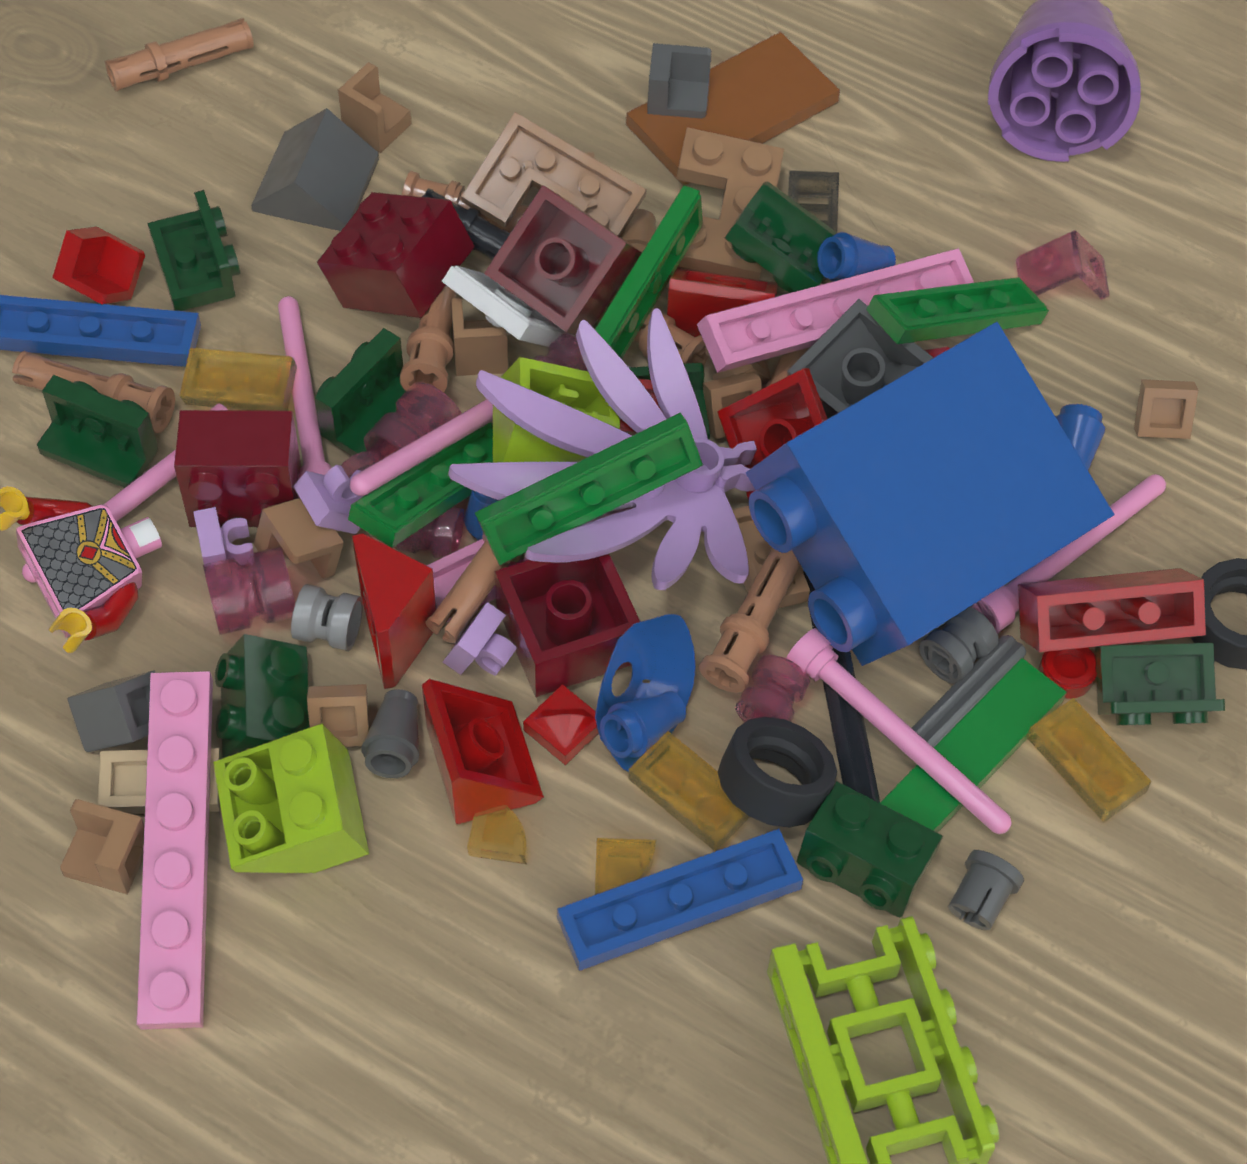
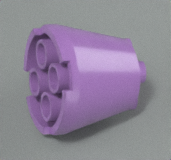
M1037 0L1025 11L994 64L989 81L988 105H990L994 119L1002 129V137L1013 147L1039 159L1059 162L1069 161V156L1090 152L1102 146L1107 150L1127 133L1139 110L1141 81L1137 63L1116 26L1113 14L1109 8L1105 7L1098 0Z

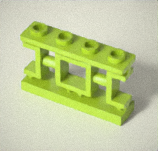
M913 916L900 919L898 927L890 929L888 925L876 927L872 944L877 958L829 970L826 968L818 942L807 944L805 950L798 951L796 943L773 948L767 974L828 1164H868L844 1088L846 1089L853 1113L887 1105L896 1130L872 1136L868 1140L866 1152L870 1164H892L890 1155L942 1142L949 1164H987L995 1149V1143L999 1141L997 1122L990 1106L987 1104L981 1106L973 1084L978 1079L973 1055L967 1046H959L953 1029V1025H956L957 1017L952 997L947 989L939 990L932 970L936 968L933 944L927 933L919 934ZM902 964L913 998L880 1006L872 983L896 978ZM806 974L809 976L815 998L849 990L856 1012L830 1019L827 1034L831 1045L828 1044ZM901 1025L917 1073L866 1086L850 1038ZM942 1080L954 1115L920 1124L912 1098L936 1092Z

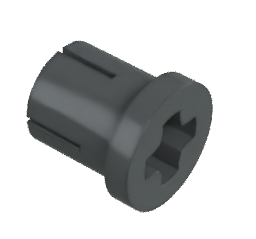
M973 850L965 861L967 872L948 908L960 920L968 912L963 922L986 931L992 928L1009 895L1018 893L1024 882V877L1019 870L1004 859L986 851Z

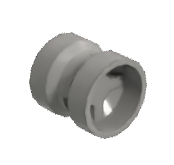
M305 584L299 592L293 611L291 623L292 638L310 643L316 639L326 640L332 648L350 651L355 643L361 624L363 612L362 597L349 593H342L336 597L328 595L322 587Z

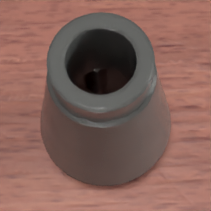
M394 689L384 695V700L362 744L361 750L365 757L366 767L380 777H404L419 760L418 699L409 691Z

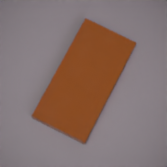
M779 32L710 69L705 118L647 114L648 102L626 113V125L676 177L687 127L762 144L839 102L840 89L782 32ZM678 180L682 185H687L691 183L687 181Z

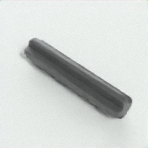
M1010 635L1002 636L999 639V645L988 655L981 657L974 664L973 670L962 680H958L912 729L934 748L1021 658L1024 659L1026 649L1023 644L1017 642Z

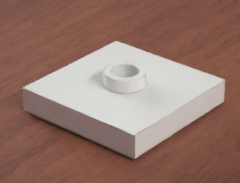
M451 266L442 280L444 284L486 315L485 318L495 327H503L508 334H512L518 340L565 351L574 335L566 333L484 273L460 266Z

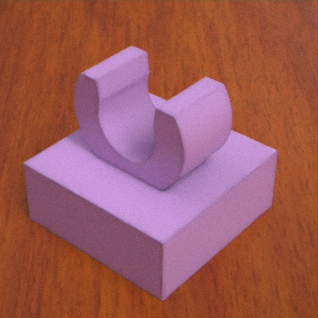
M340 465L331 468L326 475L305 471L293 487L316 526L356 534L361 529L348 520L351 504L363 497L355 495L350 489V480L361 470H356L350 478Z
M216 507L193 511L208 587L231 583L227 562L232 565L243 566L255 560L252 543L232 544L236 539L250 537L247 519L234 518L225 522L220 528Z
M487 602L470 622L443 660V663L461 675L475 659L482 669L496 676L517 649L507 638L494 633L506 615Z

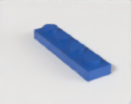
M0 295V350L28 351L39 354L181 367L192 366L201 328L199 313Z
M776 829L557 909V920L576 966L581 971L801 890L803 878L780 829Z

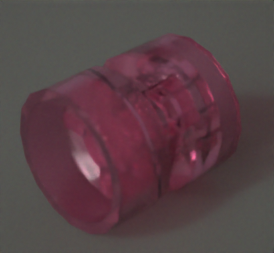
M424 382L414 383L396 402V412L386 413L364 437L365 447L369 455L377 463L462 413L456 404L441 390Z
M281 546L251 553L245 565H240L234 558L203 565L219 635L251 628L255 617H260L266 624L293 617L295 600Z

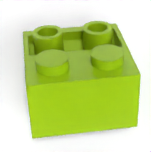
M519 357L500 377L563 403L617 429L620 428V417L605 401L588 371ZM493 405V463L579 462L587 458L538 438L514 423Z
M323 724L213 762L230 866L233 871L242 873H316L369 855L349 750Z

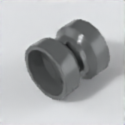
M969 607L946 621L944 629H936L920 642L919 650L925 664L935 675L950 684H955L973 670V663L976 659L979 660L981 657L988 655L999 645V638L990 621L978 610Z

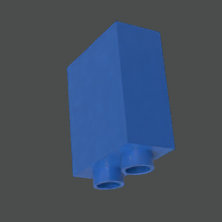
M998 322L993 323L797 436L746 472L747 477L756 490L749 497V510L756 528L765 541L775 550L781 553L793 551L815 588L808 598V607L815 626L835 649L841 652L852 650L861 666L909 646L1115 515Z

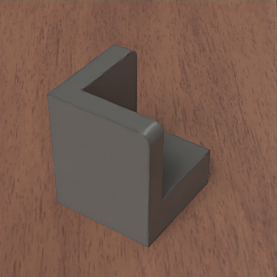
M653 43L647 114L689 118L706 117L712 53L710 48Z
M155 670L106 682L67 698L83 748L86 752L131 743L148 736L151 673H155Z

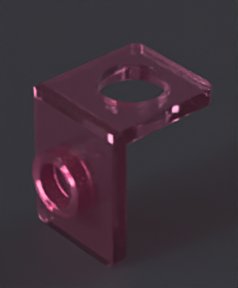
M1076 230L1030 250L1016 259L1018 277L1036 296L1078 277L1101 299L1110 296L1104 258ZM1088 260L1090 261L1094 269L1095 276L1089 267Z

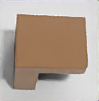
M370 62L338 89L341 121L379 153L386 149L412 124L411 111L380 93L378 67Z
M462 297L451 298L456 376L478 375L480 370L491 374L505 373L508 370L507 331L503 327H495L488 320L463 321Z
M300 498L264 508L254 541V546L264 561L285 554L294 564L310 560L323 579L335 575L344 545L336 530L316 526Z
M75 799L70 812L77 831L60 866L62 874L67 878L127 895L144 855L145 826L142 818Z

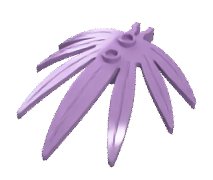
M656 308L653 310L648 323L647 335L649 373L660 408L617 353L586 320H582L576 333L582 358L594 384L613 411L637 433L681 413L688 422L703 466L614 510L632 509L594 520L528 547L525 557L531 561L573 562L596 558L636 542L664 521L669 520L673 525L663 538L652 566V583L655 589L666 590L682 577L694 557L701 531L704 532L707 556L714 568L728 580L739 584L744 583L749 574L747 552L738 522L725 492L733 488L741 491H756L746 475V472L751 468L743 466L751 464L757 451L755 442H743L737 444L732 449L719 447L711 440H708L690 379L660 309ZM480 370L476 380L477 389L488 401L526 431L559 448L590 457L632 436L581 411L483 370ZM577 462L451 464L448 475L453 481L471 490L501 500Z

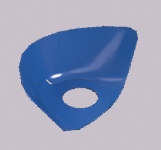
M666 614L635 623L618 639L601 683L595 714L599 736L603 743L600 723L602 718L607 715L609 708L614 704L657 696L666 691H673L681 697L685 707L687 706L694 686L696 663L691 634L681 616ZM629 662L632 666V677L629 686L620 696H614L612 680L615 672L620 665ZM644 679L650 680L649 683H643L642 681ZM677 725L641 757L632 758L628 756L620 758L611 751L610 753L621 768L627 772H635L653 758L667 742Z

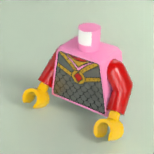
M6 486L1 488L0 507L6 512L0 514V530H7L15 522L23 525L16 528L18 548L55 617L54 622L49 627V631L53 633L55 630H62L65 638L70 636L63 645V649L67 653H73L84 640H91L117 631L138 600V589L142 586V570L136 559L162 547L160 536L151 519L146 517L120 529L107 505L93 507L88 502L25 497L20 490L14 487Z

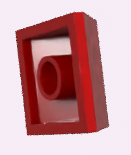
M678 268L670 278L667 315L675 319L678 328L694 337H698L701 333L697 323L706 315L777 297L778 284L771 281Z
M803 368L717 411L730 448L733 449L737 444L743 442H755L757 451L751 464L743 465L747 468H753L787 442L827 420L809 368ZM745 491L746 494H747L748 500H749V497H750L751 493L754 492V491Z
M365 534L353 535L352 540L360 596L363 600V608L384 689L396 687L433 634L425 623L436 610L433 568Z
M428 679L422 684L426 727L456 825L536 804L544 798L512 701L433 679Z

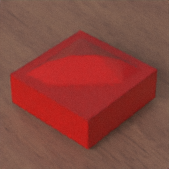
M563 684L523 721V731L564 765L568 764L586 744L599 734L595 720L596 711Z

